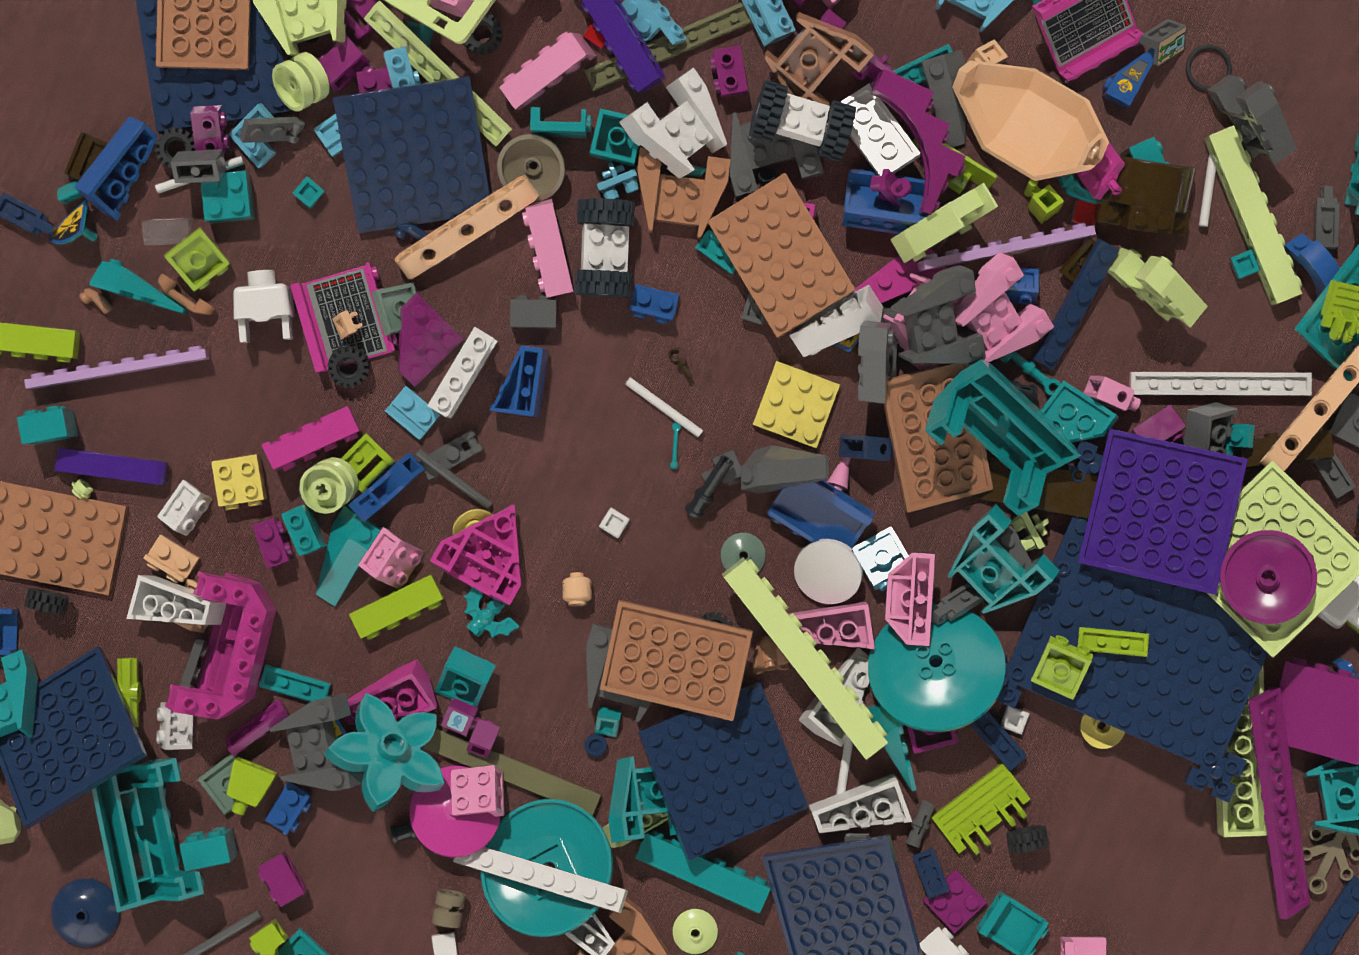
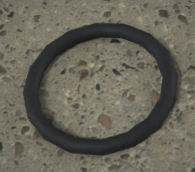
M1209 44L1199 46L1193 50L1187 59L1185 68L1187 78L1192 85L1205 91L1212 86H1203L1196 82L1190 70L1191 61L1198 52L1206 49L1216 50L1226 60V76L1231 75L1232 71L1231 60L1225 50Z

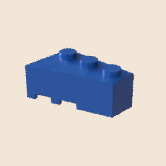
M528 346L520 347L490 411L539 418L548 350Z

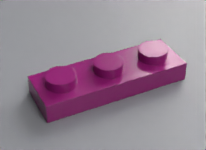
M280 699L276 700L225 739L228 751L233 756L243 752L256 739L262 738L271 727L284 720L288 716L285 704Z

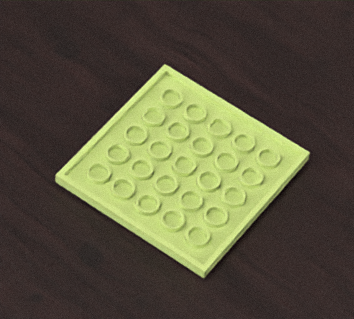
M1271 461L1240 492L1226 554L1236 541L1256 531L1275 530L1295 537L1309 550L1316 565L1317 585L1313 598L1299 615L1288 621L1278 624H1260L1242 617L1230 606L1223 594L1220 580L1216 595L1207 594L1274 658L1359 576V543L1279 466Z

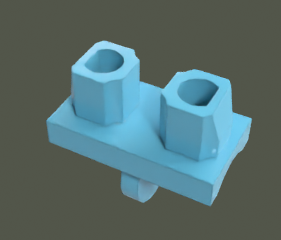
M612 162L607 163L609 170L602 172L603 178L605 179L610 176L613 178L597 184L599 193L602 192L605 199H618L619 196L615 187L621 184L624 185L627 194L638 191L635 169L617 175V173L625 171L623 164L614 167Z

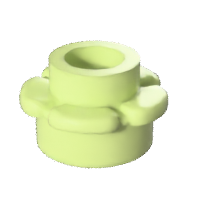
M78 479L77 482H72V492L79 499L90 498L93 488L85 480Z

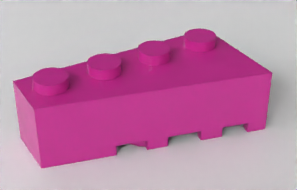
M931 247L924 251L926 256L935 254ZM899 255L855 289L858 291L870 285L882 304L914 289L918 282L910 277L911 273L933 279V275L945 270L946 267L919 272L917 263L923 261L924 257L916 262L911 259L904 263Z
M346 406L320 418L316 423L314 421L300 427L297 432L286 433L279 436L277 441L273 443L268 441L261 445L273 470L283 468L285 472L296 467L295 462L304 459L307 462L316 458V452L323 449L325 452L337 448V443L344 439L347 443L358 438L357 433L362 430L351 407Z

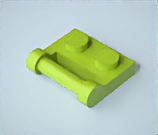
M367 433L341 458L352 466L356 475L377 455L382 458L362 481L358 479V490L362 493L368 489V486L388 466H392L396 462Z

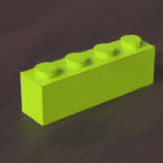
M0 323V355H2L3 351H9L11 356L25 358V353L34 354V359L48 360V356L57 357L56 361L70 363L71 358L78 359L81 332Z
M431 574L350 613L349 616L360 638L367 637L370 640L380 635L379 630L386 626L390 630L401 625L399 620L405 617L411 620L421 615L420 610L428 607L429 610H432L442 605L440 600L445 597L434 574Z

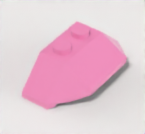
M911 553L888 573L885 620L908 645H930L935 554Z

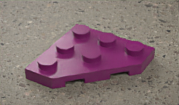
M418 293L400 308V359L398 361V371L415 387L463 340Z

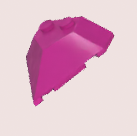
M513 504L505 510L493 514L461 532L442 540L430 562L450 576L488 597L510 605L521 586L515 505Z

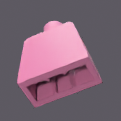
M1090 376L1083 392L1099 404L1114 410L1126 411L1130 409L1136 411L1140 405V399L1133 396V389L1104 376Z

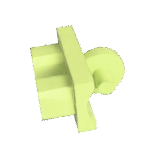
M1025 512L1012 519L1010 525H1013L1016 532L1025 529L1028 536L1020 540L1026 551L1045 547L1037 529L1041 536L1047 534L1044 527L1049 523L1047 518L1040 520L1038 514H1034L1031 516L1035 523L1033 524L1028 513Z

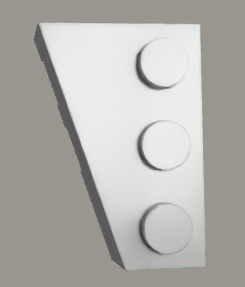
M595 914L583 925L565 933L566 936L591 955H607L615 944Z

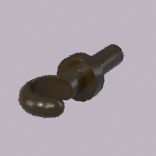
M671 349L669 358L671 361L677 362V368H681L686 377L691 379L693 375L686 366L687 361L682 360L681 357L672 358V352L679 351V349Z

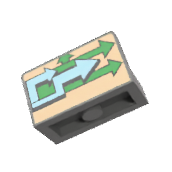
M1166 19L1140 35V44L1155 49L1154 65L1159 66L1184 50L1186 25Z

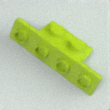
M914 138L913 141H912V143H913L917 148H919V145H918L916 139ZM945 143V144H941V145H943V146H945V147H947V148H949V149H952V150H954V151H956V152L962 154L961 152L957 151L956 149L952 148L950 145H948V144H946V143ZM966 156L963 161L966 166L962 175L957 176L953 180L946 178L949 181L947 187L960 194L968 180L973 181L977 185L985 183L989 190L997 175Z

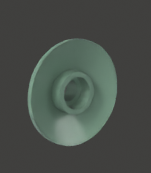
M737 533L730 536L724 542L721 549V561L726 570L740 560L739 554L742 551H746L748 554L745 560L751 559L757 568L761 570L765 562L766 552L762 542L756 536L749 533Z

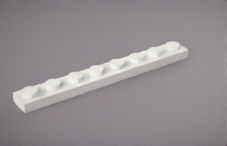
M1129 372V388L1134 390L1133 395L1310 396L1312 395V373Z
M486 847L472 855L454 858L453 861L618 913L622 912L628 893L625 889Z

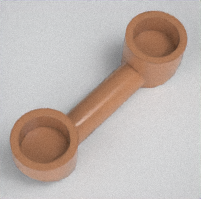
M162 273L158 278L164 293L191 312L211 315L215 310L213 306L202 299H199L195 304L174 290L177 282Z

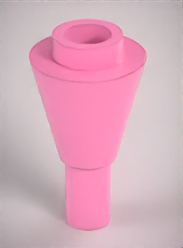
M842 457L840 464L837 465L827 481L840 491L848 490V466L851 458Z

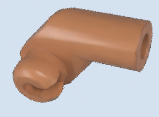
M90 288L84 289V292L80 294V299L85 304L93 301L104 314L113 308L101 293Z

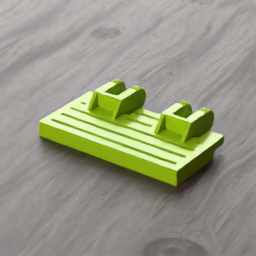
M1334 280L1330 281L1321 310L1323 317L1320 325L1330 327L1329 337L1331 340L1336 341L1340 338L1342 342L1347 343L1352 341L1354 333L1359 334V286Z
M1002 762L933 814L931 818L958 853L966 849L961 841L964 838L977 855L980 853L979 848L972 842L969 835L976 831L981 841L988 847L992 843L980 829L979 825H982L988 832L1002 821L996 813L1000 811L1013 828L1016 825L1015 820L1007 813L1005 808L1012 804L1017 810L1018 815L1025 819L1027 815L1015 798L1017 797L1024 805L1030 800V797Z

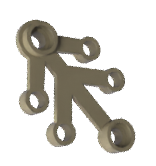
M1310 827L1307 834L1312 840L1318 841L1324 835L1336 831ZM1314 830L1319 832L1317 837L1312 836ZM1336 832L1330 841L1310 848L1303 846V851H1309V855L1304 857V861H1309L1312 857L1326 852L1316 874L1307 880L1308 889L1311 892L1322 894L1326 891L1327 882L1325 877L1335 857L1339 866L1338 876L1345 881L1352 879L1353 870L1349 868L1341 844L1346 837L1350 847L1348 849V856L1353 860H1359V854L1356 857L1352 855L1355 849L1359 851L1355 835ZM1344 870L1349 871V875L1347 877H1343L1342 875ZM1318 880L1319 885L1314 888L1312 886L1313 881Z

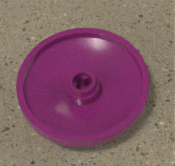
M1261 530L1245 535L1232 545L1224 557L1220 581L1227 602L1242 617L1260 624H1278L1296 617L1308 606L1316 590L1317 569L1309 550L1298 539L1280 531Z

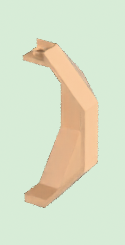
M970 60L958 70L952 88L982 150L1034 181L1088 171L1102 160L1109 141L1090 101L1034 68Z

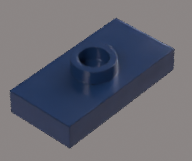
M934 848L912 856L929 899L951 891Z

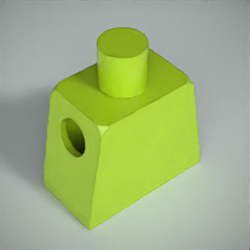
M240 757L234 759L227 789V796L236 799L231 811L244 815L248 804L257 807L274 782L278 772Z

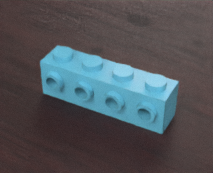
M742 0L764 47L781 41L796 31L782 0Z

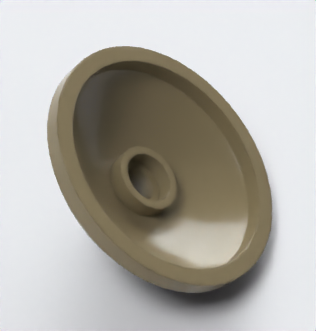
M523 134L513 138L503 147L499 154L497 171L503 187L520 176H527L539 194L538 198L534 201L538 202L551 197L559 189L565 176V162L561 151L551 140L537 134ZM531 161H535L538 167L533 168L530 164Z

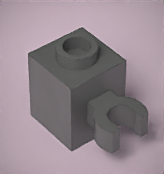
M731 450L722 454L730 458L728 463L730 460L734 462L723 478L722 483L727 482L730 486L741 481V466L734 451ZM722 455L712 459L715 466ZM713 469L701 473L704 482Z

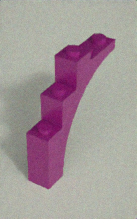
M883 69L878 75L871 94L886 102L902 117L919 145L924 164L925 182L918 214L927 217L939 207L940 201H938L940 192L944 193L949 183L946 178L953 180L957 176L962 175L966 166L963 163L966 156L941 145L945 144L950 132L947 129L950 124L925 113V111L929 112L934 100L931 97L934 91Z

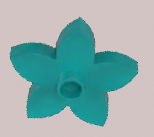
M365 693L356 711L355 723L358 732L347 733L337 738L324 754L334 765L344 770L364 772L362 792L372 812L389 803L399 789L400 784L417 792L437 791L444 785L442 771L437 762L429 754L422 751L434 735L437 715L425 712L412 713L397 722L391 709L379 698Z

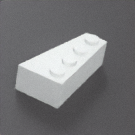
M138 575L126 619L221 625L227 603L202 599L201 596L193 594L194 590L157 576Z

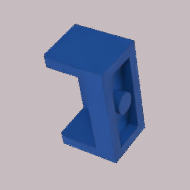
M0 608V655H9L17 652L19 608Z

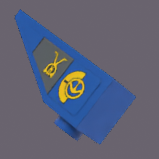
M1151 48L1118 71L1112 78L1108 76L1102 86V89L1105 90L1102 97L1124 109L1128 108L1154 62L1155 49Z

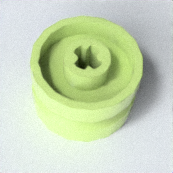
M307 52L300 53L290 60L276 65L273 69L272 79L276 92L282 102L294 111H301L312 103L326 98L329 94L330 86L326 72L312 54Z
M335 457L325 458L304 472L300 480L299 490L302 499L309 508L323 514L333 513L354 498L358 490V478L352 466L343 459Z

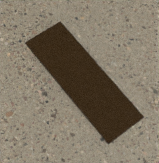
M987 457L993 490L971 495L970 497L986 500L987 502L1003 503L1011 470L1001 463L999 459ZM1055 469L1047 473L1039 506L1033 509L1089 518L1098 476L1085 474L1086 476L1083 481L1076 482L1072 479L1073 471ZM1075 472L1074 477L1080 480L1083 478V473Z

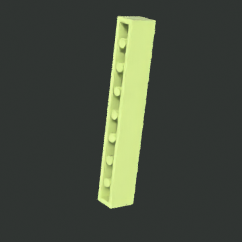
M1233 125L1203 138L1215 162L1217 173L1249 250L1252 249L1260 270L1258 274L1271 305L1302 294L1301 280L1294 274L1292 269L1294 267L1293 260L1285 252L1284 238L1276 230L1277 222L1275 216L1268 210V199L1259 188L1260 180L1257 173L1252 171L1250 166L1251 157L1241 144L1243 138L1240 131L1235 129Z

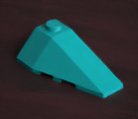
M111 258L110 262L102 261L90 281V286L187 315V309L130 269L123 267L124 262Z
M346 506L343 507L332 525L316 591L317 596L333 606L337 605L360 568L358 564L382 530V528L369 520L363 522L353 510Z

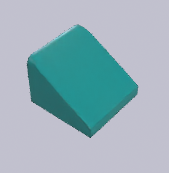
M407 21L406 27L429 48L434 30L424 24Z
M78 180L58 188V201L67 204L83 196L74 188Z
M600 706L594 733L617 737L621 710Z

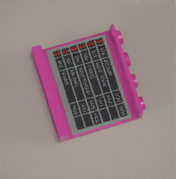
M1042 0L1032 6L1057 72L1067 82L1079 78L1081 74L1090 69L1097 68L1102 62L1118 56L1123 50L1136 46L1140 42V35L1143 34L1136 26L1127 0Z
M367 262L365 266L310 282L290 285L316 373L328 371L327 365L332 352L335 349L337 350L339 346L344 347L346 344H350L352 347L356 345L358 349L362 348L364 354H367L368 359L397 351L396 345H399L397 335L384 336L372 296L373 291L380 290L376 281L380 277L376 266L372 267L370 262ZM347 310L349 314L357 312L358 315L352 318V321L355 325L362 323V327L351 336L341 340L332 319L339 313ZM345 358L340 362V367L356 363V361L351 358Z

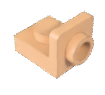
M994 39L977 48L967 62L972 60L1001 64L1008 56Z

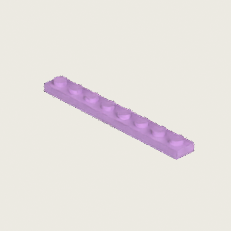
M1082 223L1072 226L1073 230L1065 231L1063 227L1051 230L1052 234L1044 235L1043 232L1030 234V239L1023 240L1022 236L1010 238L1009 243L1002 244L1001 240L987 243L988 247L980 249V245L967 247V252L959 253V250L955 249L945 252L946 256L937 257V253L925 256L923 261L917 263L919 272L994 257L999 252L1009 254L1087 238L1096 234L1094 225L1086 227V224Z
M194 346L188 348L189 352L180 353L179 350L166 351V356L157 357V353L143 355L144 359L135 361L134 357L121 359L119 364H112V361L98 363L99 367L90 368V365L77 366L76 371L68 372L67 369L54 370V375L45 376V373L31 374V379L24 380L26 389H37L210 359L209 350L202 349V346Z

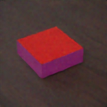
M592 22L583 38L602 50L606 39L602 33L595 29Z

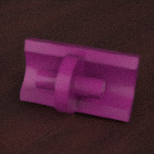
M885 54L881 59L874 55L860 72L855 69L853 75L859 80L869 76L873 79L870 85L873 89L878 75L883 69L892 73L895 72L886 63L889 57Z
M883 169L882 176H872L870 189L873 192H879L878 195L881 201H889L894 207H901L900 198L906 197L910 193L911 184L906 178L898 179L890 169Z

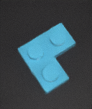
M262 103L257 104L228 134L258 169L262 168L277 152L268 142L243 143L239 136L245 119L274 118Z

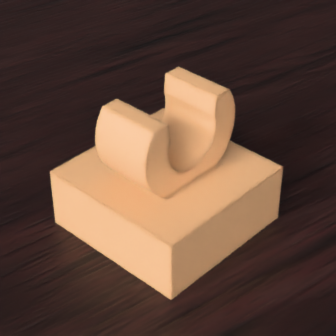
M347 310L339 313L332 319L341 340L351 336L362 327V323L355 325L352 321V318L358 315L357 312L349 314Z

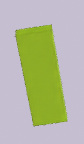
M1079 627L1078 645L1086 646L1090 651L1147 657L1149 634Z

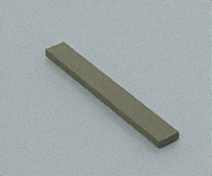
M743 2L683 27V34L687 39L682 43L672 45L666 35L646 44L658 64L753 23ZM617 57L584 70L593 92L628 77L626 72H623L616 63Z
M439 728L435 729L433 737L425 747L427 750L472 768L495 765L503 771L504 781L549 799L570 802L586 810L592 816L601 796L600 793L493 750L490 751L487 759L466 751L469 744L468 740Z

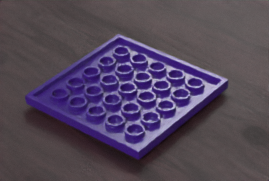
M1110 429L1078 563L1216 595L1221 566L1226 555L1248 459Z

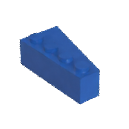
M129 116L74 188L101 213L118 221L121 215L119 213L123 202H127L130 196L128 192L133 182H137L140 175L138 174L142 163H146L158 135L144 122Z

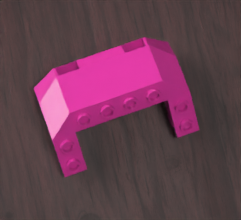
M198 572L199 579L193 594L201 596L202 599L227 604L221 625H212L207 644L209 646L203 660L197 688L170 684L169 689L171 690L165 707L175 713L221 719L228 717L255 698L276 608L262 584L257 581L225 573V576Z

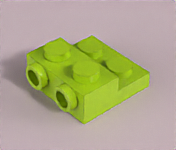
M201 227L164 254L167 261L193 291H196L198 288L200 290L204 289L211 282L210 279L213 276L223 274L230 264L229 259L212 242Z
M1050 636L1031 681L1074 700L1090 666L1093 654L1090 653V649L1086 646L1077 645L1075 647L1068 644V639L1063 636Z

